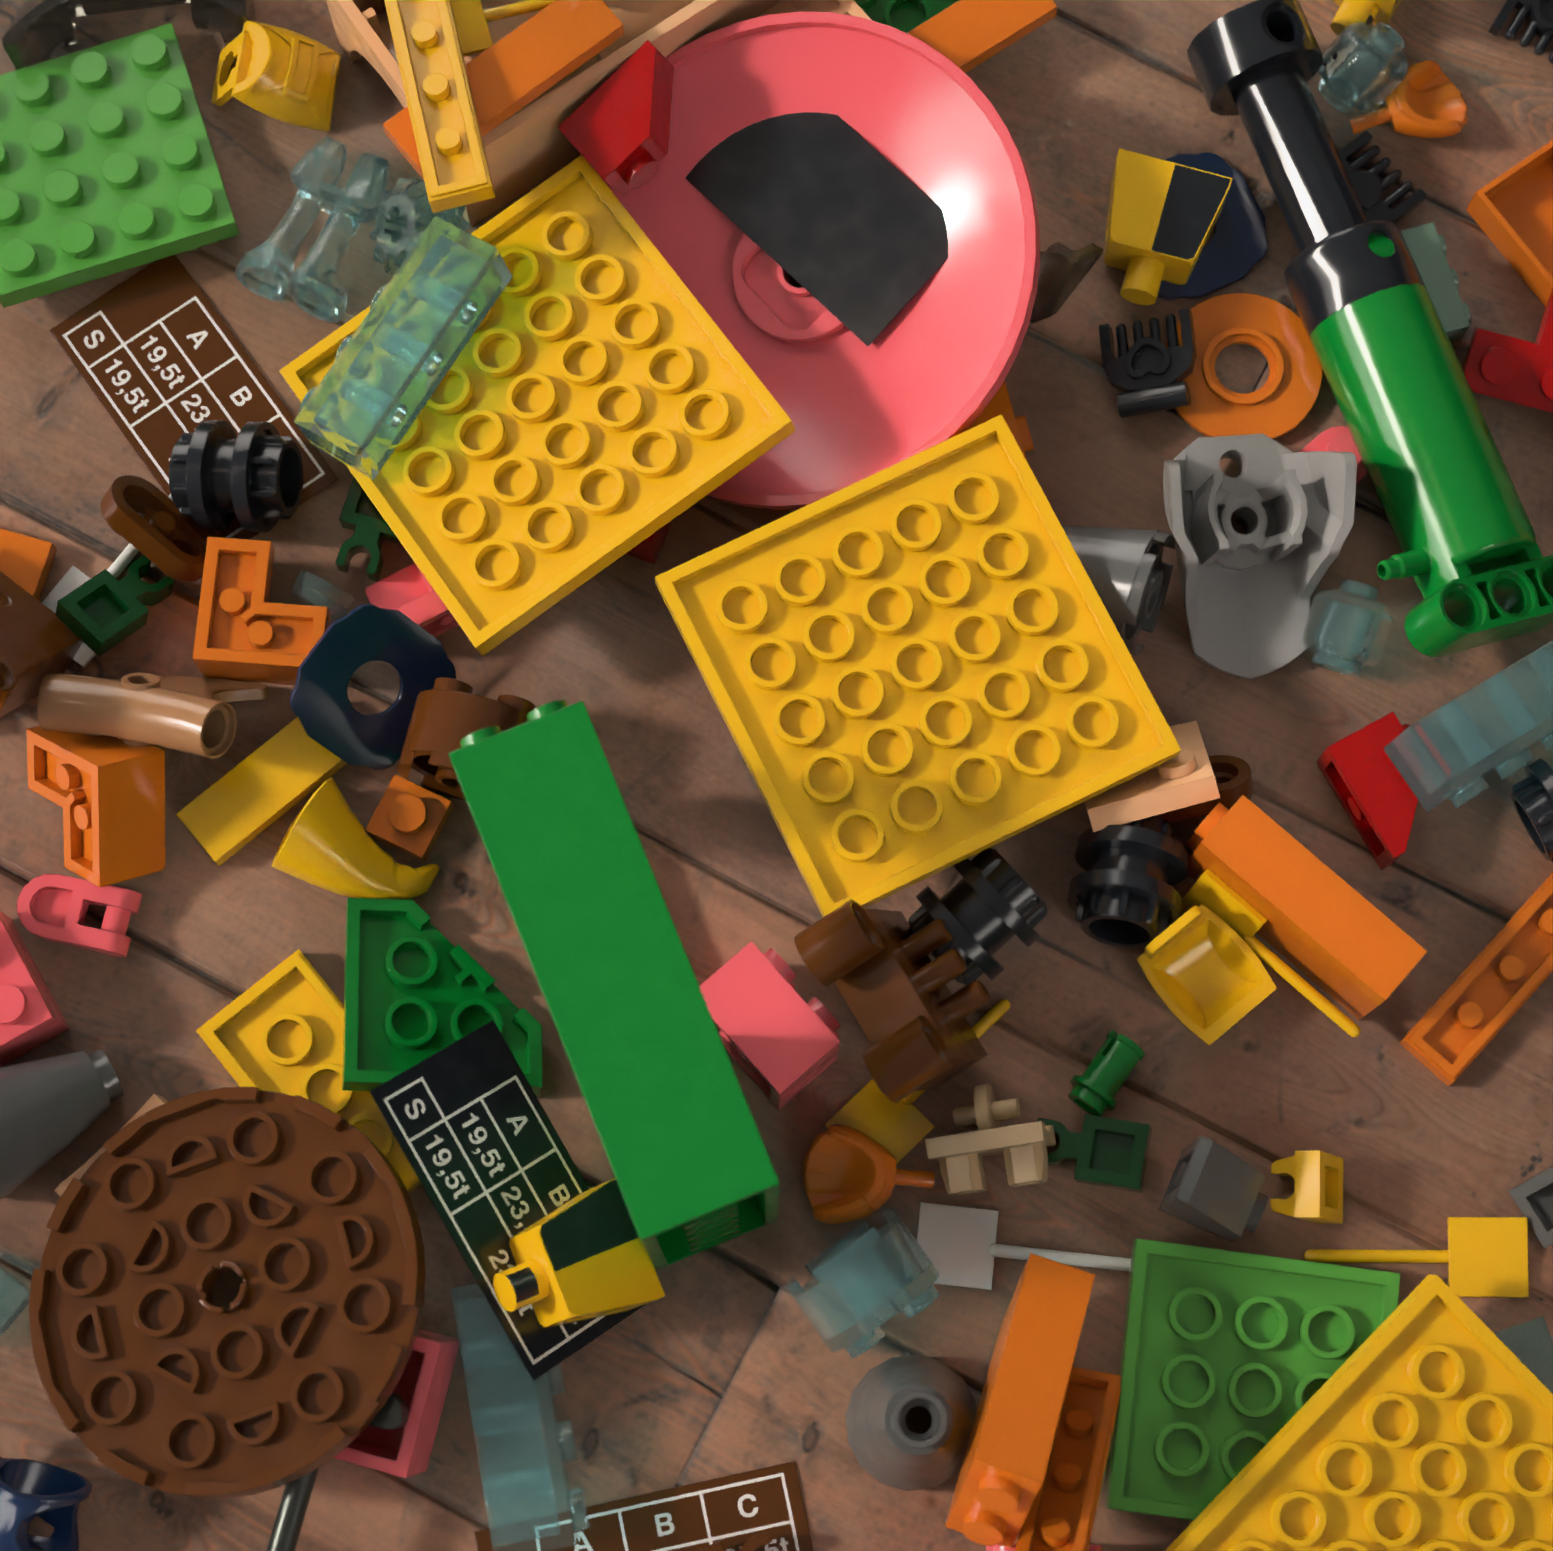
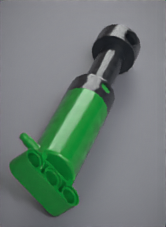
M1257 0L1228 12L1210 23L1193 39L1187 49L1188 60L1211 112L1220 116L1240 115L1300 253L1285 269V284L1402 552L1392 555L1389 559L1380 561L1377 565V574L1385 581L1394 578L1400 580L1413 577L1417 588L1421 591L1424 598L1423 601L1411 608L1405 617L1404 627L1407 638L1412 646L1421 654L1429 657H1442L1538 631L1553 621V555L1543 557L1535 540L1536 534L1399 226L1388 220L1368 221L1307 83L1322 66L1323 54L1300 2L1297 0Z

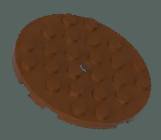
M224 1087L193 1093L158 1106L133 1120L103 1144L106 1150L93 1162L80 1180L75 1177L71 1180L59 1199L46 1225L47 1228L51 1229V1233L43 1253L40 1269H33L31 1279L29 1327L33 1356L48 1399L68 1431L78 1436L83 1444L98 1457V1461L119 1475L147 1487L186 1497L227 1499L258 1494L304 1477L335 1457L349 1446L371 1423L398 1384L411 1356L420 1328L424 1306L426 1269L419 1221L411 1198L400 1176L386 1156L366 1135L350 1122L316 1102L299 1095L291 1096L279 1092L262 1091L258 1087ZM235 1271L243 1279L244 1283L240 1284V1291L235 1300L230 1303V1308L217 1307L212 1299L214 1283L224 1273Z

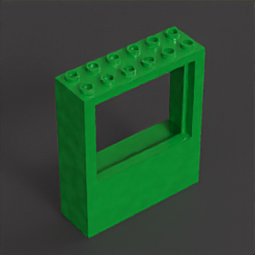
M557 700L535 708L527 714L528 722L501 732L500 727L492 726L467 735L460 741L461 748L448 753L639 1238L657 1271L778 1221L780 1183L584 702L582 700L568 706L565 700Z

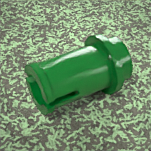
M1110 1031L1106 1036L1105 1042L1082 1076L1074 1075L1070 1080L1073 1089L1068 1097L1078 1107L1091 1115L1102 1117L1106 1110L1114 1111L1117 1106L1114 1097L1137 1063L1143 1059L1145 1052L1121 1033L1118 1035L1115 1031Z

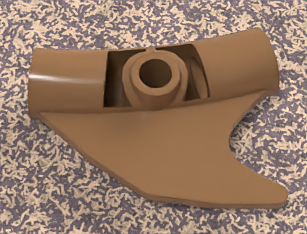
M49 672L42 679L39 689L38 721L40 727L44 730L93 736H112L123 740L125 744L130 746L146 747L159 745L163 748L216 759L228 751L236 734V712L232 705L227 702L266 699L267 685L220 678L178 675L157 676L150 673H133L125 675L121 679L112 680Z

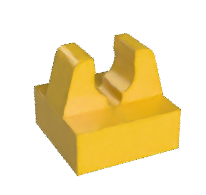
M1317 1150L1295 1151L1294 1156L1274 1161L1271 1164V1173L1284 1177L1292 1176L1295 1185L1294 1193L1291 1197L1287 1199H1271V1209L1277 1213L1317 1224H1343L1344 1158Z

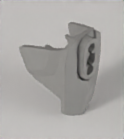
M1265 434L1200 437L1187 446L1174 460L1164 461V507L1169 527L1176 540L1179 577L1195 657L1220 672L1252 680L1283 667L1297 658L1311 645L1310 597L1330 565L1339 556L1341 547L1354 525L1357 461L1353 453L1341 451L1294 453ZM1227 458L1236 462L1239 468L1237 477H1228L1221 471L1219 465L1221 459ZM1236 514V520L1241 522L1244 527V534H1239L1232 528L1230 522L1231 515Z

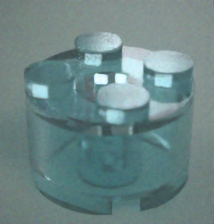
M893 1207L879 1213L886 1223L878 1230L874 1227L870 1229L867 1223L864 1222L806 1264L805 1267L812 1277L802 1286L794 1276L784 1285L832 1353L845 1348L852 1358L861 1355L885 1336L880 1325L899 1311L904 1313L907 1318H910L930 1305L940 1295L933 1285L940 1273Z

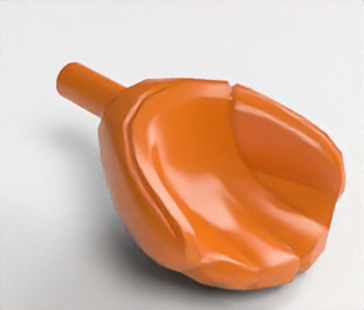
M1425 60L1411 64L1393 76L1383 96L1384 108L1349 120L1353 134L1390 122L1396 133L1424 139L1446 138L1456 135L1467 124L1468 107L1461 92L1441 71L1440 65L1434 60Z
M833 1124L825 1133L818 1134L812 1141L811 1147L803 1161L804 1170L802 1176L804 1189L811 1204L814 1218L822 1223H844L871 1215L874 1210H878L890 1198L894 1185L932 1189L935 1183L934 1172L896 1168L895 1156L883 1145L861 1131L842 1124Z

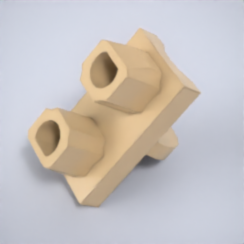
M989 1083L974 1086V1105L953 1108V1120L956 1127L977 1124L979 1131L925 1139L927 1157L930 1160L939 1162L947 1193L952 1196L987 1191L982 1157L1003 1153L1008 1186L1016 1187L1047 1182L1048 1171L1046 1147L1056 1145L1054 1126H1045L1044 1121L1000 1127L1001 1120L1021 1117L1018 1098L996 1101L994 1091Z

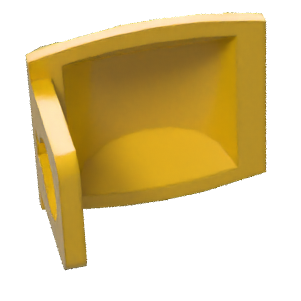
M246 20L243 32L220 52L211 103L221 107L234 97L249 107L282 122L328 132L331 125L342 55L300 33L266 23ZM237 58L236 66L231 70V73L229 75L231 65L234 59Z
M1203 904L1199 907L1194 905L1152 940L1145 947V952L1136 959L1146 978L1168 1009L1185 1027L1208 1046L1277 989L1262 962L1249 945L1225 921Z

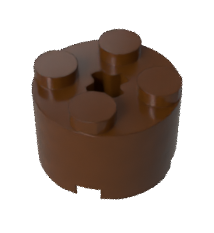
M440 677L435 679L433 690H425L417 695L397 771L401 776L408 779L410 769H413L424 775L421 787L446 797L467 802L448 753L460 749V741L467 735L480 729L498 726L501 732L528 722L526 716L536 706L524 698L513 695H499L497 700L472 694L473 687L469 684L452 678Z

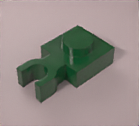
M354 477L339 518L341 526L353 530L354 534L342 544L335 564L339 571L347 573L352 557L358 553H367L371 556V561L366 570L367 576L370 580L378 582L383 567V556L380 551L383 540L401 544V542Z
M143 555L130 565L127 576L120 581L104 569L58 600L55 615L100 657L146 625L149 610L145 605H156L170 596L174 580L166 576L156 584L142 581L141 578L149 574L151 560Z
M1085 1114L1082 1133L1069 1131L1058 1121L1038 1118L1037 1121H1044L1045 1126L1053 1125L1054 1133H1057L1060 1137L1059 1147L1054 1152L1047 1154L1048 1166H1059L1067 1161L1077 1162L1074 1174L1076 1182L1142 1193L1152 1132L1150 1124Z

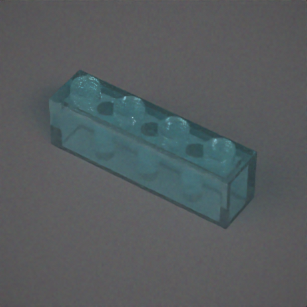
M437 216L433 218L424 233L418 234L412 240L407 249L405 260L389 283L383 285L376 292L371 302L369 313L355 333L349 335L340 344L335 356V362L320 384L310 389L302 400L299 414L293 422L315 448L372 480L376 478L513 277L497 248Z
M1553 640L1413 723L1383 748L1427 813L1449 799L1456 809L1471 801L1489 788L1484 778L1494 771L1499 774L1502 780L1513 775L1536 759L1530 749L1542 743L1548 752L1553 750Z
M478 1283L451 1288L493 1551H550L580 1544L578 1530L588 1529L589 1520L583 1488H570L566 1462L576 1461L578 1458L571 1420L559 1422L555 1395L566 1393L562 1362L533 1381Z

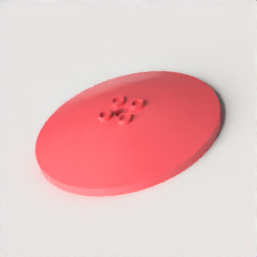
M789 12L770 14L736 22L707 33L668 55L666 59L674 67L668 154L658 162L659 166L656 173L646 184L637 189H630L624 196L605 180L603 181L786 412L796 429L793 434L706 496L721 502L749 508L772 510L800 509L966 431L981 415L999 390L1018 355L1030 323L1037 294L1040 267V227L1035 195L1027 168L1013 136L989 99L972 79L952 61L923 41L892 26L862 17L832 12ZM803 112L838 115L942 208L947 228L948 258L877 338L867 346L804 287H793L789 281V273L686 179V176L695 165L715 146L743 128L768 118Z

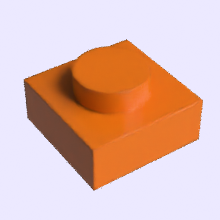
M394 774L365 831L369 836L425 862L454 806L450 800Z

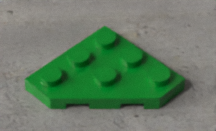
M348 897L345 927L342 1090L371 1091L494 1020L535 1095H540L543 1087L542 1025L524 1007L521 1010L517 1008L494 985L495 979L459 944L455 947L430 923L431 917L413 900Z

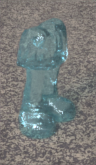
M327 136L316 143L291 171L290 181L298 190L291 206L268 239L244 254L236 267L235 275L240 283L251 292L272 301L283 300L289 289L292 299L306 313L326 322H338L341 320L348 302V294L337 275L340 262L360 224L368 222L380 214L386 194L389 163L388 160L368 152L363 153L357 161L345 188H339L336 185L346 163L347 146ZM321 210L329 213L330 215L305 259L293 273L296 257Z

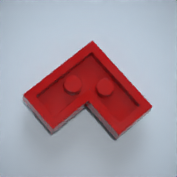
M1553 287L1535 342L1479 327L1474 328L1462 367L1472 392L1553 413Z

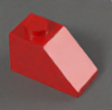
M649 40L557 127L603 180L622 196L630 189H637L646 184L656 173L659 166L658 162L668 154L674 67Z
M1394 712L1328 746L1316 761L1381 870L1391 866L1406 851L1427 767L1422 759L1425 756V751L1419 736L1410 725L1406 723L1401 725Z

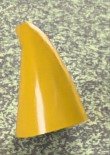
M332 777L322 783L293 820L271 867L307 883L346 897L411 900L426 893L440 869L438 864H427L412 868L411 866L396 863L393 857L381 849L366 834L363 825L348 806Z

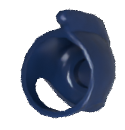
M0 1456V1551H79L77 1515L80 1502L90 1496L92 1484L89 1480L78 1473L48 1463L30 1459L2 1458ZM38 1516L53 1526L54 1532L51 1537L47 1538L31 1535L28 1533L29 1523Z

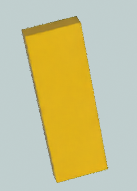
M296 717L176 815L217 865L220 866L347 763L306 734L299 718Z

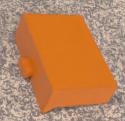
M1553 138L1546 145L1476 191L1466 208V211L1545 308L1553 287Z

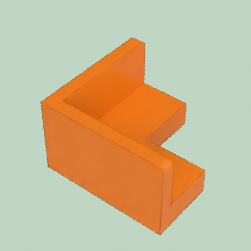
M207 537L192 658L204 677L254 683L295 685L298 667L330 626L331 613L328 607L269 603L275 552L271 541Z
M40 726L27 728L28 789L63 807L64 867L100 888L162 871L166 865L165 750L155 745L146 747L130 746L125 744L123 740L106 735L93 736L44 730Z

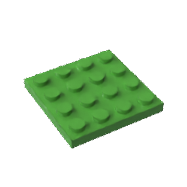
M172 23L0 75V303L3 308L240 235Z
M1134 1239L1119 1375H1121V1392L1112 1439L1105 1508L1195 1520L1398 1307L1401 1273L1146 1239Z

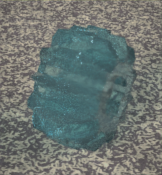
M414 177L410 179L399 178L394 186V190H383V206L379 211L373 212L377 219L376 228L369 235V238L377 242L373 259L384 264L385 273L394 275L399 280H407L462 240L463 233L470 226V223L462 218L465 205L433 213L424 180Z

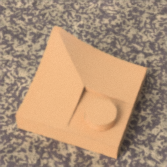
M1197 720L1169 726L1182 749L1179 756L1085 801L1093 832L1103 830L1108 825H1122L1220 798L1215 775Z

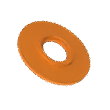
M1229 293L1215 296L1190 309L1193 317L1197 356L1193 372L1183 380L1187 381L1191 404L1175 408L1178 414L1191 427L1207 437L1265 434L1274 440L1287 434L1302 422L1310 412L1318 396L1322 381V367L1301 318L1292 310L1273 299L1250 293ZM1179 320L1177 322L1179 346H1182L1181 324ZM1247 344L1257 348L1265 356L1269 365V376L1266 383L1260 389L1246 394L1236 393L1224 387L1218 380L1215 372V361L1219 353L1228 346Z

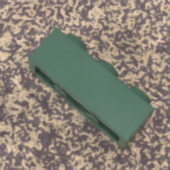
M1434 222L1401 230L1450 342L1462 340L1471 324V312L1468 305L1462 303L1458 293V275L1454 268L1450 269L1446 259L1447 245L1443 235L1437 233Z

